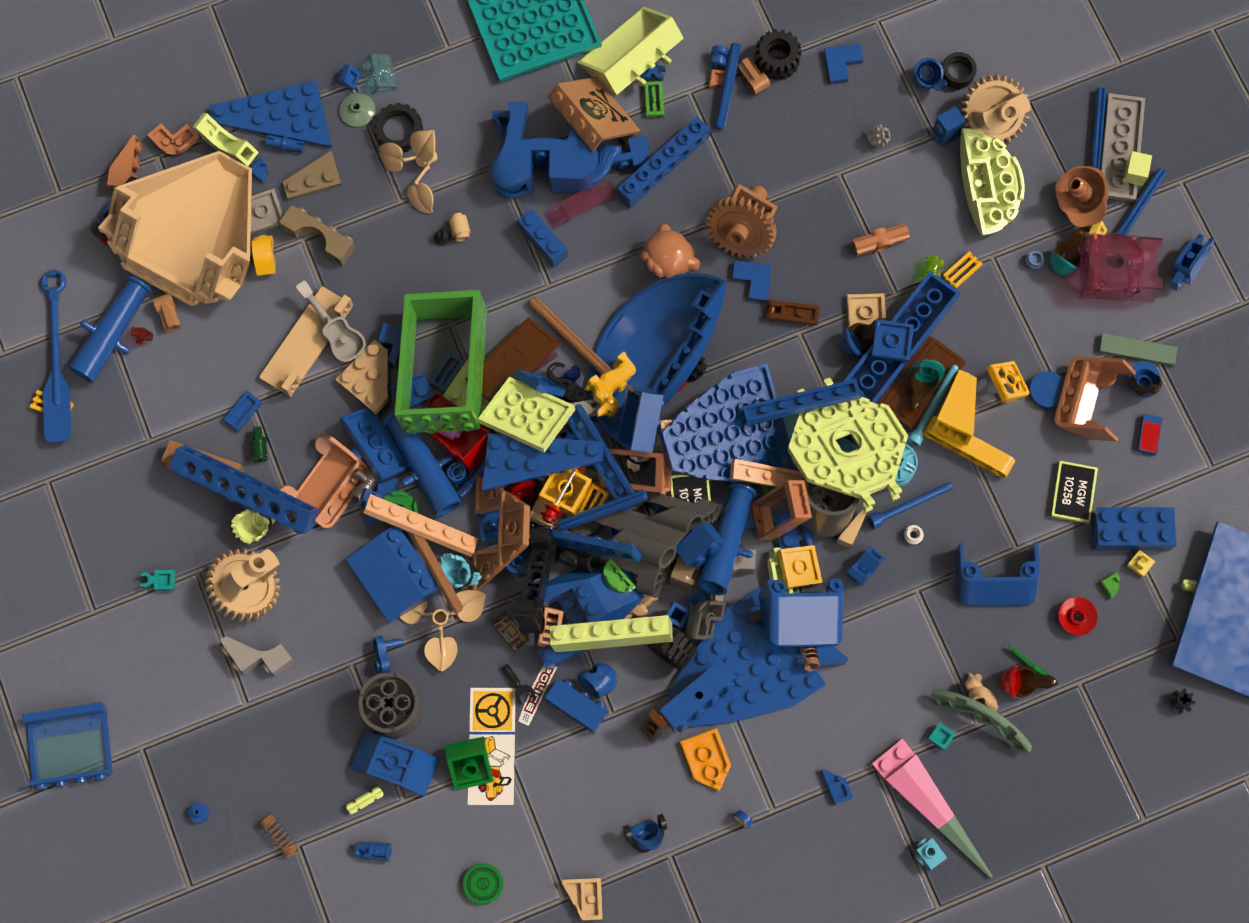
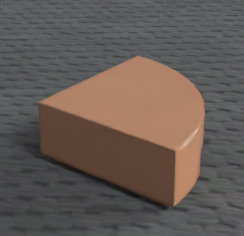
M711 70L709 88H717L723 85L724 70Z

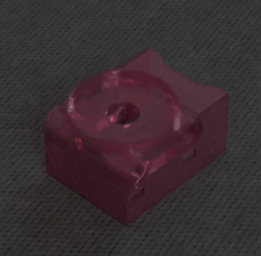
M1092 233L1086 235L1080 246V298L1154 302L1163 290V280L1158 276V250L1162 248V238L1127 236L1120 233H1109L1106 235ZM1107 257H1122V267L1117 269L1111 268L1107 263Z

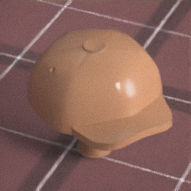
M1077 166L1067 171L1055 186L1059 207L1067 214L1071 223L1076 227L1083 228L1101 222L1105 218L1107 200L1109 198V191L1103 172L1098 168L1090 166Z

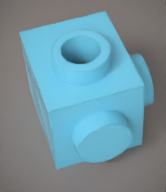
M924 838L916 844L918 849L914 851L916 854L914 857L928 871L947 859L933 838L930 840Z

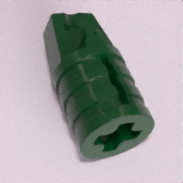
M261 426L254 427L253 437H249L251 461L256 463L268 461L267 437H262Z

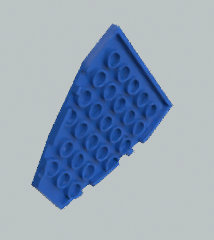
M767 363L729 374L688 404L659 433L671 472L711 481L748 483L730 479L731 460L733 459L798 471L795 462L787 451L790 441L783 417L747 426L743 406L777 398Z
M760 587L726 609L723 621H717L715 624L713 639L707 638V640H702L696 647L697 652L685 668L681 670L668 692V696L672 700L720 659L736 676L734 688L726 695L722 693L719 701L714 706L704 708V714L697 720L691 719L688 724L689 728L734 723L757 717L758 715L791 708L826 685L817 670L807 671L804 669L800 647H774L768 642L758 598L761 591Z

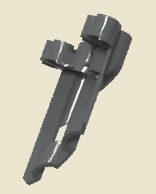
M646 491L648 499L636 504L628 511L622 512L619 510L567 529V531L590 536L598 531L602 525L619 530L620 532L611 539L623 544L627 542L634 544L642 555L640 561L635 562L598 554L600 561L606 563L611 558L619 568L638 574L636 591L657 598L662 589V581H666L670 575L671 567L669 564L675 558L678 543L701 522L711 523L713 526V521L718 520L721 515V504L706 499H701L695 504L657 492ZM644 502L667 509L650 516L633 511L642 506ZM567 548V549H569V550L582 552V553H584V554H586V553H591V552H586V551H581V550H576V549Z

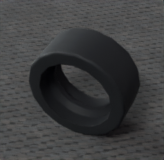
M963 52L949 54L942 64L944 69L943 79L947 81L946 85L953 89L968 87L973 82L977 72V65L974 59L969 54ZM954 62L965 64L969 69V75L964 79L954 78L948 72L949 65Z

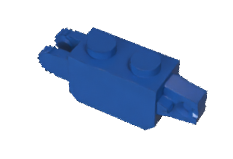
M1198 234L1195 240L1188 242L1174 263L1173 280L1171 281L1172 289L1179 291L1184 283L1191 285L1209 258V252L1214 245L1215 239L1209 238L1204 245L1202 244L1204 235Z

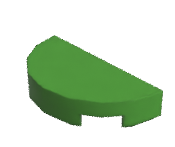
M610 558L603 569V578L607 586L619 593H628L634 590L636 586Z

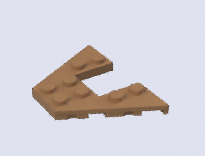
M479 475L476 476L475 514L499 512L498 548L475 551L473 553V564L475 565L476 572H479L482 576L478 580L479 583L472 586V590L476 591L482 589L527 548L530 538V506L500 487L483 492V476Z

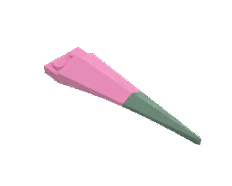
M900 739L871 763L884 781L929 820L984 874L992 878V874L921 761L903 739Z

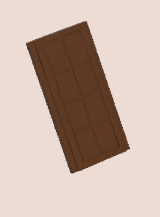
M527 317L484 360L482 396L491 402L509 377L520 381L513 376L515 370L518 369L532 373L561 345L560 342L535 321Z
M929 336L877 404L889 405L900 424L913 432L918 427L951 366L957 365L959 371L966 364V361L938 340ZM924 359L941 363L945 368V372L938 387L932 393L923 396L922 406L912 411L910 399L913 390L909 384L911 368L916 362Z

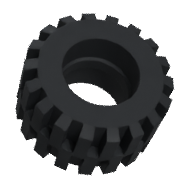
M774 29L773 33L768 31L766 36L762 35L760 41L758 40L755 51V64H757V68L761 70V73L764 72L768 75V79L773 77L775 80H779V78L787 79V75L791 77L793 72L797 71L802 49H800V42H797L798 38L796 36L792 37L791 32L785 33L783 29H781V32H777V29ZM773 50H781L788 57L783 60H776L771 58L768 53Z
M672 625L673 642L646 645L666 663L676 669L683 670L697 652V648L685 634Z

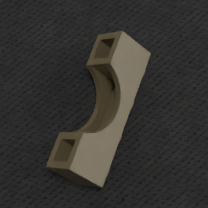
M291 205L279 221L281 228L296 238L308 233L322 236L326 240L325 251L327 257L344 266L356 249L351 237L346 234H339L338 230L331 225H324L320 218L316 216L311 217L300 206L296 208Z

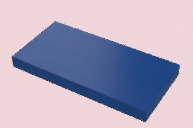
M366 407L340 418V423L379 482L410 470L396 441L386 426L383 425L378 414H374Z

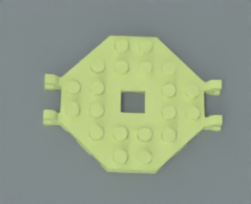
M831 378L823 380L824 385L821 387L832 385ZM803 388L798 390L796 393L803 392L805 390ZM861 397L860 399L800 413L787 451L806 482L859 498L866 513L873 510L872 505L875 504L870 494L887 488L892 501L900 498L899 494L902 493V489L897 485L895 479L908 435L889 405L883 403L879 405L869 402L870 399ZM851 434L859 449L846 453L841 450L836 440Z

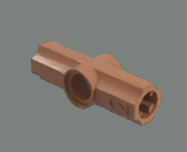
M904 223L888 229L878 228L869 235L853 239L851 243L856 256L875 250L876 252L887 250L894 244L909 240L910 235L908 227Z

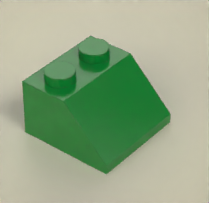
M484 736L445 745L446 758L455 791L494 782Z

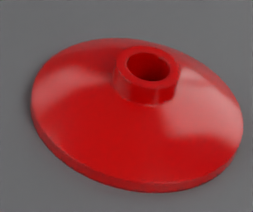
M1072 597L1061 605L1058 619L1066 632L1075 636H1083L1095 628L1098 614L1095 606L1089 600L1082 597ZM1075 614L1080 617L1079 621L1074 620L1073 616Z

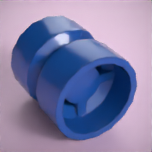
M523 550L506 566L507 572L511 577L516 579L526 577L530 561L528 553Z

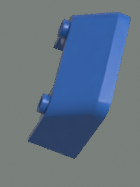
M1034 542L1028 549L1029 561L1020 567V577H981V569L978 564L965 562L964 543H959L955 549L957 598L960 604L963 606L1031 605L1037 597L1040 575L1038 542Z

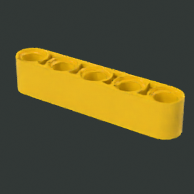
M932 416L923 432L927 438L1001 478H1007L1015 463L1014 458L972 436L966 446L932 430L937 418Z

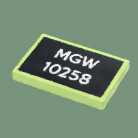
M1059 461L1050 517L1084 524L1090 523L1098 468Z
M679 473L671 474V497L695 504L701 499L711 501L709 480Z

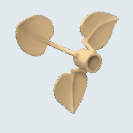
M417 131L411 135L410 145L412 150L417 153V155L402 158V149L394 143L381 145L379 147V155L383 165L389 171L398 172L403 167L402 162L416 159V163L420 167H424L414 182L415 186L408 188V198L417 210L427 214L433 213L432 191L426 184L419 183L425 172L430 169L429 165L437 161L435 131Z
M476 590L458 592L457 596L464 607L461 612H458L459 619L464 622L477 620L483 611L486 594ZM426 601L399 618L407 624H417L421 620V615L432 617L434 625L439 627L440 639H430L425 645L424 652L427 660L439 671H444L454 662L458 648L456 641L452 637L443 638V627L448 623V616L456 614L449 611L446 612L443 609H438L434 613H424L427 609Z

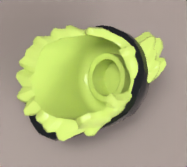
M246 509L231 518L230 528L237 539L251 544L254 541L258 542L260 538L267 535L275 520L263 517L253 509Z

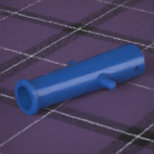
M126 276L127 282L97 325L95 324L94 326L86 320L80 322L81 327L90 332V336L68 368L89 382H95L113 350L118 349L124 354L130 353V348L122 344L120 339L147 294L152 293V289L136 277Z
M395 411L384 418L383 425L389 428L412 471V475L404 478L401 484L407 486L413 482H418L437 517L444 516L457 509L461 505L462 500L442 470L443 466L452 462V456L448 455L440 460L436 459L419 432L416 434L404 433L395 417Z
M736 482L728 486L729 494L716 529L724 541L719 545V549L706 557L697 583L700 589L712 595L719 596L727 593L738 555L746 558L753 557L752 551L743 549L740 546L752 500L757 496L756 491L744 483Z

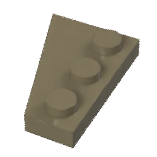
M332 150L283 181L288 201L342 186Z

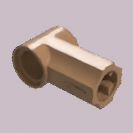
M745 58L737 65L738 70L747 81L748 89L753 95H757L771 86L766 74L760 72L751 58Z
M167 293L152 298L165 331L173 332L178 330L181 324L175 310L176 304L173 296Z

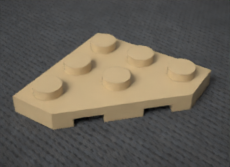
M376 340L335 379L338 384L374 414H377L389 402L388 360L390 353Z

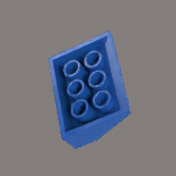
M393 526L384 531L346 559L347 564L388 624L438 594L439 586L399 527Z

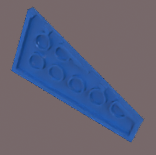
M488 434L482 491L485 492L497 487L502 488L518 482L522 483L559 472H567V470L603 463L605 443L555 438L544 453L506 435Z

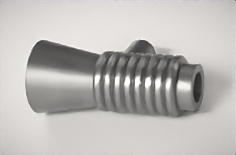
M370 467L365 474L358 468L353 471V475L361 480V483L350 494L357 502L360 499L363 488L372 490L379 482Z

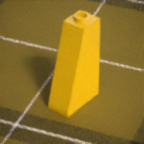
M962 370L958 371L932 427V430L966 446L974 434L977 377Z

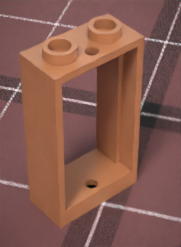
M608 447L611 454L656 458L655 485L630 483L633 490L644 489L645 491L661 493L671 491V471L669 470L664 451L649 453L633 451L628 448ZM599 474L600 486L607 487Z
M788 480L751 503L758 541L775 540L812 518L804 480ZM787 497L791 518L774 527L770 507Z

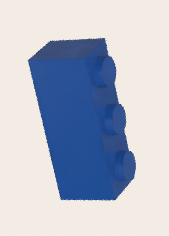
M530 209L517 220L518 228L553 268L568 257L567 248L533 209Z
M558 678L546 695L545 700L595 734L608 715V711L605 710L606 706L599 701L594 703L589 699L590 695L583 690L578 692L572 688L574 685L566 679L562 681Z

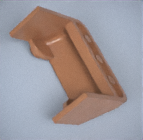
M1075 357L1071 360L1055 414V423L1061 429L1090 440L1117 442L1118 438L1106 426H1101L1097 421L1091 420L1100 387H1110L1113 385L1117 374L1135 375L1136 371L1124 359Z

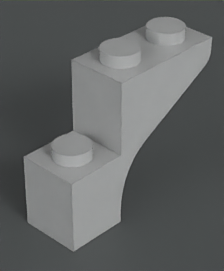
M229 637L220 639L223 644L220 648L226 656L230 655L234 661L231 663L237 672L242 671L244 674H247L259 664L265 662L262 666L267 673L272 672L277 676L295 663L282 644L271 650L259 651Z

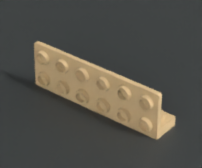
M321 287L314 296L331 319L340 316L345 318L353 307L350 297L344 294L341 298L325 287ZM311 304L308 305L259 376L261 380L289 397L293 395L328 344V341L322 335L323 327L326 324Z

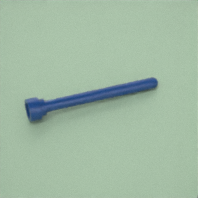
M950 482L886 512H874L868 515L869 523L873 529H877L882 526L885 520L953 489V484Z

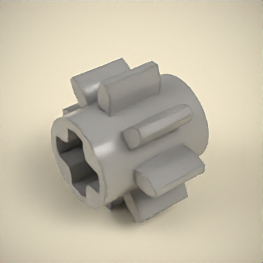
M882 124L874 125L867 134L868 142L871 145H876V148L884 147L890 140V131L886 127L882 128Z

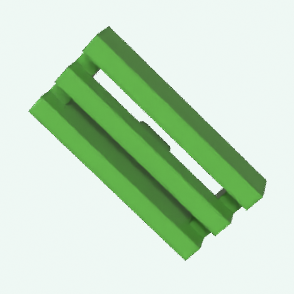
M662 81L646 82L644 85L646 118L651 116L653 118H657V116L664 117ZM648 86H651L653 112L649 111ZM655 86H659L660 111H657Z

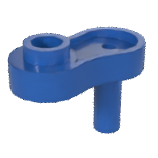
M382 636L373 637V647L377 659L374 661L376 672L382 674L390 673L386 649L403 646L402 638L384 641Z

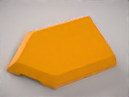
M717 728L680 741L693 779L720 791L731 764Z

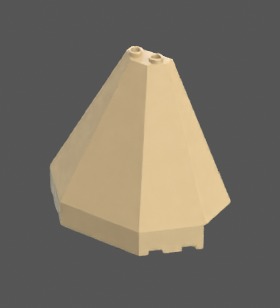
M217 151L114 187L108 212L109 215L100 224L98 229L101 233H105L109 239L107 243L113 253L118 254L122 262L120 264L124 270L190 306L197 305L200 302L205 304L215 303L221 299L229 301L243 285L250 263L252 168L221 151Z

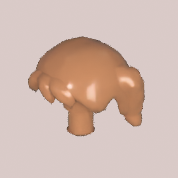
M668 224L658 226L657 232L646 240L644 251L640 254V258L646 262L648 270L659 278H670L674 275L693 273L700 266V261L694 257L691 244L683 235L671 230Z

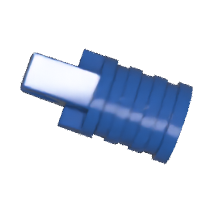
M356 842L355 857L389 862L391 859V843Z

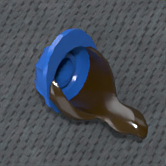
M878 318L879 320L889 321L886 318ZM876 320L869 325L855 323L852 326H847L840 336V347L843 352L852 356H863L873 344Z
M1147 361L1136 363L1132 367L1136 371L1135 375H1129L1131 391L1143 398L1155 396L1160 392L1163 383L1158 369L1154 364Z

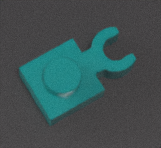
M155 570L154 576L147 572L141 573L142 577H148L147 583H140L141 587L150 588L154 585L155 591H175V570Z

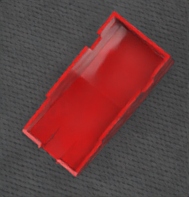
M436 392L427 400L430 404L427 408L458 407L439 392ZM481 424L480 429L473 431L463 430L460 438H455L454 441L437 432H424L447 454L451 455L458 463L464 465L470 473L486 458L488 434L491 433Z

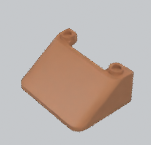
M320 433L315 439L314 447L322 456L297 490L288 485L282 486L279 490L318 508L319 511L315 523L321 527L330 528L353 498L350 494L361 483V480L353 475V471L358 468L365 474L369 466L335 438Z

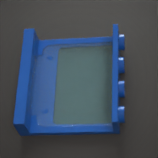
M98 702L22 714L23 723L27 724L31 763L32 781H28V786L35 788V790L47 789L48 785L55 784V787L67 786V782L75 781V784L87 783V779L95 778V781L106 780L107 776L113 775L106 704Z

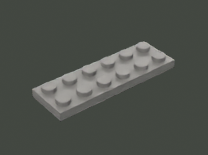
M1109 93L1107 96L1101 171L1106 179L1109 191L1108 199L1136 201L1138 185L1123 182L1126 162L1131 152L1141 153L1145 98Z

